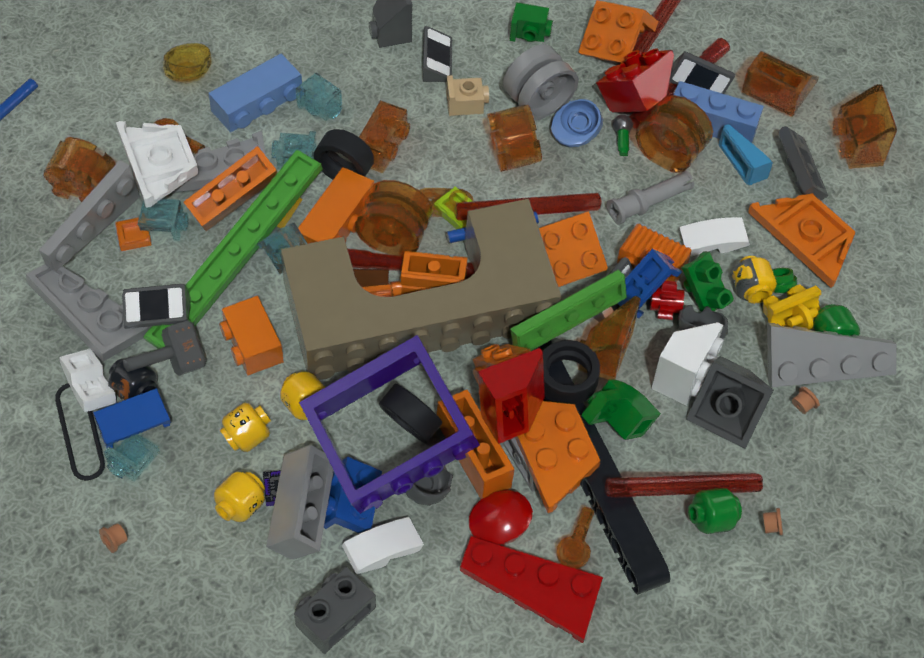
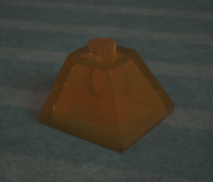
M636 296L631 298L591 328L587 340H580V343L589 346L596 353L600 362L599 377L607 380H616L634 332L641 298ZM579 364L578 370L588 373L587 370L581 364Z

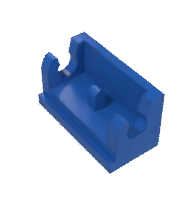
M652 248L625 278L627 298L618 302V304L628 316L640 318L644 314L640 308L670 275L678 277L682 273L680 269L672 265L674 261L670 256Z
M157 388L93 412L107 450L114 448L113 443L162 424L164 428L168 427L171 423Z

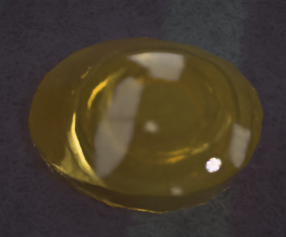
M187 43L171 48L163 57L165 75L177 82H190L200 78L208 71L211 65L210 49L199 43Z

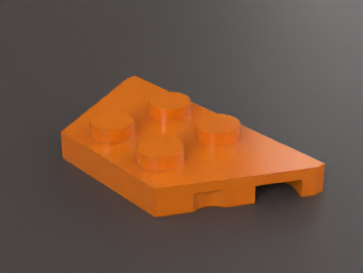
M813 193L799 195L796 198L776 199L775 204L760 206L759 202H755L749 206L748 213L830 288L835 285L856 233L848 224Z
M543 401L530 431L515 437L547 513L553 512L557 508V504L568 493L572 494L580 486V482L585 477H589L600 465V458L575 404Z

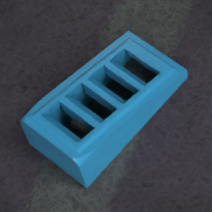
M724 125L718 145L746 185H752L767 179L773 162L731 125Z

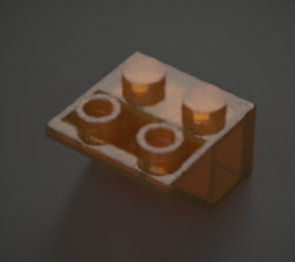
M760 51L747 69L742 92L793 117L818 82L819 76L769 52Z

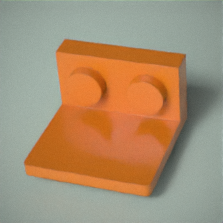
M596 0L578 52L584 56L621 64L625 61L624 57L633 51L639 33H643L644 30L655 32L659 21L644 9Z
M589 211L539 228L558 287L608 269Z

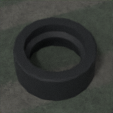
M340 129L327 131L313 152L314 160L322 165V172L332 180L342 167L366 177L374 164V155L370 147L355 134ZM337 153L342 154L351 162L344 160Z
M562 340L552 343L543 350L544 394L549 400L576 405L585 402L594 394L600 376V362L596 353L589 346L578 341ZM572 360L581 364L587 370V379L583 383L574 386L563 385L556 382L549 375V368L555 362Z
M394 384L379 402L381 409L390 418L423 443H427L443 423L425 403L398 384Z

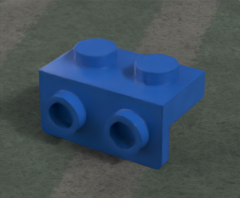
M350 457L342 460L357 489L382 475L381 470ZM333 471L324 528L327 529L337 524L360 534L372 529L375 507L373 506L360 514L349 502Z

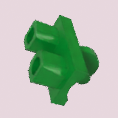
M703 251L696 260L682 267L686 277L683 285L687 292L693 293L700 312L706 306H709L712 311L724 309L733 302L734 298L731 291L724 287L721 280L723 272L720 264L713 261L710 252Z

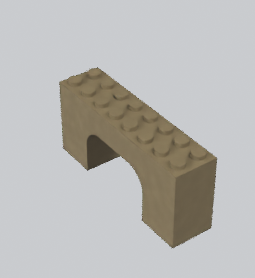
M529 199L468 211L464 243L474 272L471 277L462 282L398 296H376L367 292L359 285L354 275L344 237L281 249L283 281L306 372L314 374L320 380L328 379L336 372L346 370L353 372L416 335L419 336L428 353L437 350L451 352L458 349L460 345L469 343L483 345L492 338L501 336L510 339L512 338L511 328L560 302L561 293Z

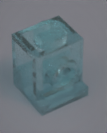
M314 73L296 88L297 107L300 109L306 107L311 115H318L327 121L330 118H336L341 112V90L318 73Z
M310 131L309 135L280 132L279 141L273 140L271 151L272 158L277 160V169L280 170L296 150L314 159L313 152L317 147L316 132Z
M295 222L278 229L257 243L260 249L264 248L279 274L283 273L281 249L307 244Z

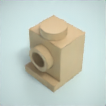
M453 75L447 76L446 95L449 116L484 114V103H489L488 85L482 86L481 78L453 79Z

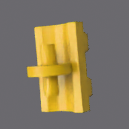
M799 284L790 288L787 292V298L783 300L774 295L763 300V313L768 318V323H775L785 327L798 326L808 330L812 329L814 325L813 318L819 314L818 311L820 310L819 296L821 295V289L816 285L806 289Z

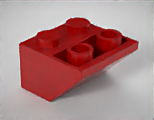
M657 48L648 52L635 50L624 57L625 61L620 65L607 69L605 76L596 84L611 112L648 111L665 98L674 59L672 50L659 51Z
M540 348L522 353L517 357L478 371L481 416L498 444L528 433L544 400L543 352Z

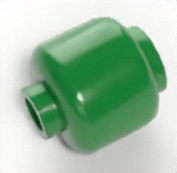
M831 304L821 308L813 321L814 331H831L848 336L860 335V327L847 307Z
M725 488L707 489L695 494L692 503L689 505L688 515L690 521L695 524L700 532L705 534L722 533L735 528L741 518L742 507L738 497L730 490Z

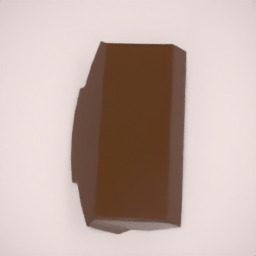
M353 269L355 278L361 287L389 284V269Z

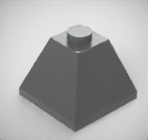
M411 0L376 1L373 7V21L369 22V31L371 38L377 39L379 48L412 42L413 4Z
M720 356L713 361L686 420L746 449L774 389L750 370Z

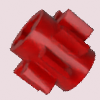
M665 281L650 297V310L657 311V319L673 320V313H679L683 309L684 290H678L675 281Z

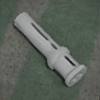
M684 171L677 176L642 191L640 189H633L629 191L627 196L608 200V213L614 222L620 225L625 222L626 218L635 214L639 216L645 214L652 205L693 189L694 182L687 183L693 177L688 171Z

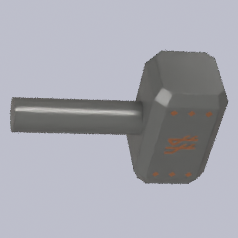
M190 320L168 326L162 330L161 336L165 347L123 360V365L126 371L129 372L170 359L174 373L178 376L199 370L206 365V359L194 324Z

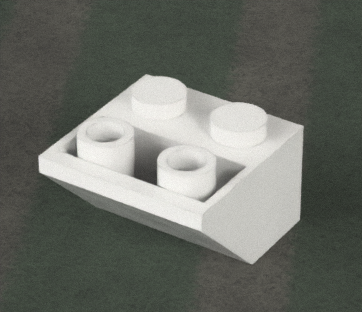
M716 322L674 332L659 357L652 389L686 406L692 396L697 397L704 378L713 361L718 358L717 355L724 343V339L720 338L723 325Z

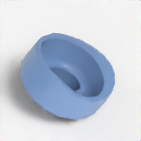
M586 99L573 100L556 112L552 120L551 132L560 144L568 147H579L589 143L599 134L603 127V117L596 104Z

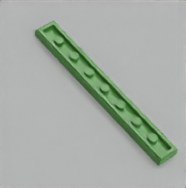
M296 150L187 282L186 288L191 297L188 320L194 324V327L322 171L321 163ZM171 325L151 326L143 336L145 341L158 349L165 347L161 336L162 330Z

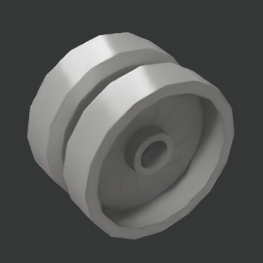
M542 44L526 50L515 59L504 76L503 87L508 95L515 102H518L521 109L530 119L541 120L557 112L562 106L567 104L578 87L579 78L569 64L563 62L561 56L552 46Z

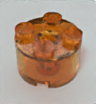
M520 105L487 114L489 128L491 131H495L489 133L493 150L497 149V152L501 153L496 155L500 172L542 161L541 146L536 137L535 130L537 129L529 105Z
M67 137L64 142L60 141L44 170L43 176L53 186L52 193L64 199H68L72 195L79 197V200L82 202L116 165L114 160L106 152L104 156L95 152L97 146L88 141Z

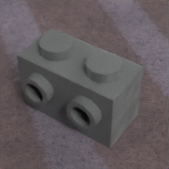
M345 567L339 574H331L314 596H306L299 602L294 612L295 625L323 654H326L376 608V594L352 571Z

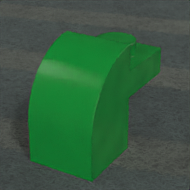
M610 379L602 390L597 391L589 398V406L581 416L589 425L609 422L624 440L643 436L661 413L638 390L622 381Z

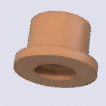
M804 386L799 388V394L792 399L793 405L803 414H806L812 408L816 409L820 406L817 397Z
M776 508L777 512L763 513L765 533L779 532L780 535H783L780 508Z
M118 523L108 529L105 527L99 529L100 538L111 553H115L118 550V546L128 540L124 529Z

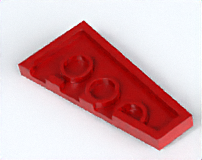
M472 536L470 537L460 565L462 573L496 593L500 592L515 601L514 603L525 610L529 609L544 618V621L556 628L563 629L573 635L574 639L584 643L603 577Z

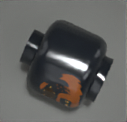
M119 359L109 370L108 386L123 401L157 388V375L149 366L127 372L123 365V359Z

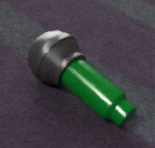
M619 115L613 122L620 156H628V151L630 150L629 134L633 127V122L627 115Z

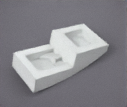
M739 217L705 220L680 227L685 247H690L692 250L690 256H696L703 251L708 252L719 249L720 253H727L750 245L743 219Z
M91 349L60 357V363L68 383L84 412L116 404L115 392L108 386V382L103 376L102 364Z
M405 517L356 535L345 541L342 547L355 573L360 574L382 568L388 564L390 559L414 554L420 551L424 544L411 519Z

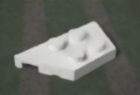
M126 121L116 122L118 134L146 208L151 207L198 174L197 163L181 125L166 124L161 126L155 123H143V128L127 127Z

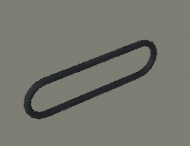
M69 383L57 390L55 402L71 470L74 476L80 480H93L99 477L105 468V460L93 411H88L100 467L95 474L84 476L76 468L60 401L61 393L70 387Z

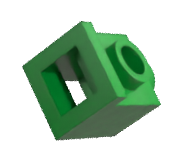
M516 2L511 21L510 41L515 42L516 38H521L529 42H544L545 36L550 37L553 20H548L549 8Z

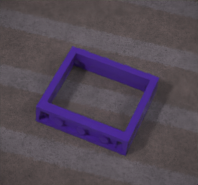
M418 335L299 402L349 502L360 514L373 506L376 509L383 504V500L394 494L400 495L409 491L413 487V483L418 480L437 475L446 464L455 459L462 460L466 458L465 454L480 445ZM422 363L459 431L357 489L322 420Z

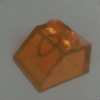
M876 84L841 105L837 118L833 120V133L835 136H839L841 142L840 155L842 159L846 158L849 169L884 165L896 135L897 127L882 84Z

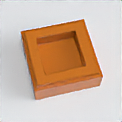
M146 216L115 222L121 251L152 245Z

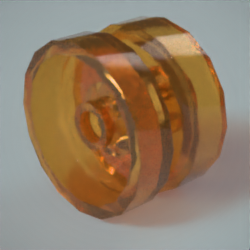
M671 95L664 97L637 127L635 137L645 157L660 167L677 173L684 172L698 157V154L710 143L713 136V128L706 113L696 103L685 97Z
M382 180L374 183L365 199V205L360 210L355 221V231L360 239L372 249L397 257H404L405 251L416 252L419 249L424 237V231L432 218L433 207L429 199L413 186L396 180Z

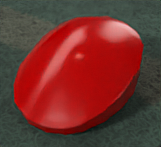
M502 490L493 492L482 498L473 507L469 516V529L475 538L498 545L511 543L522 536L528 529L533 514L531 504L524 495L516 491Z

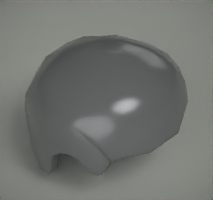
M688 305L679 311L680 331L718 322L723 325L720 338L724 339L728 334V319L722 313L712 311L709 306H706L702 312H696L692 305Z
M444 466L443 470L437 475L424 477L413 483V487L405 493L408 498L417 504L430 506L439 503L451 491L453 475Z

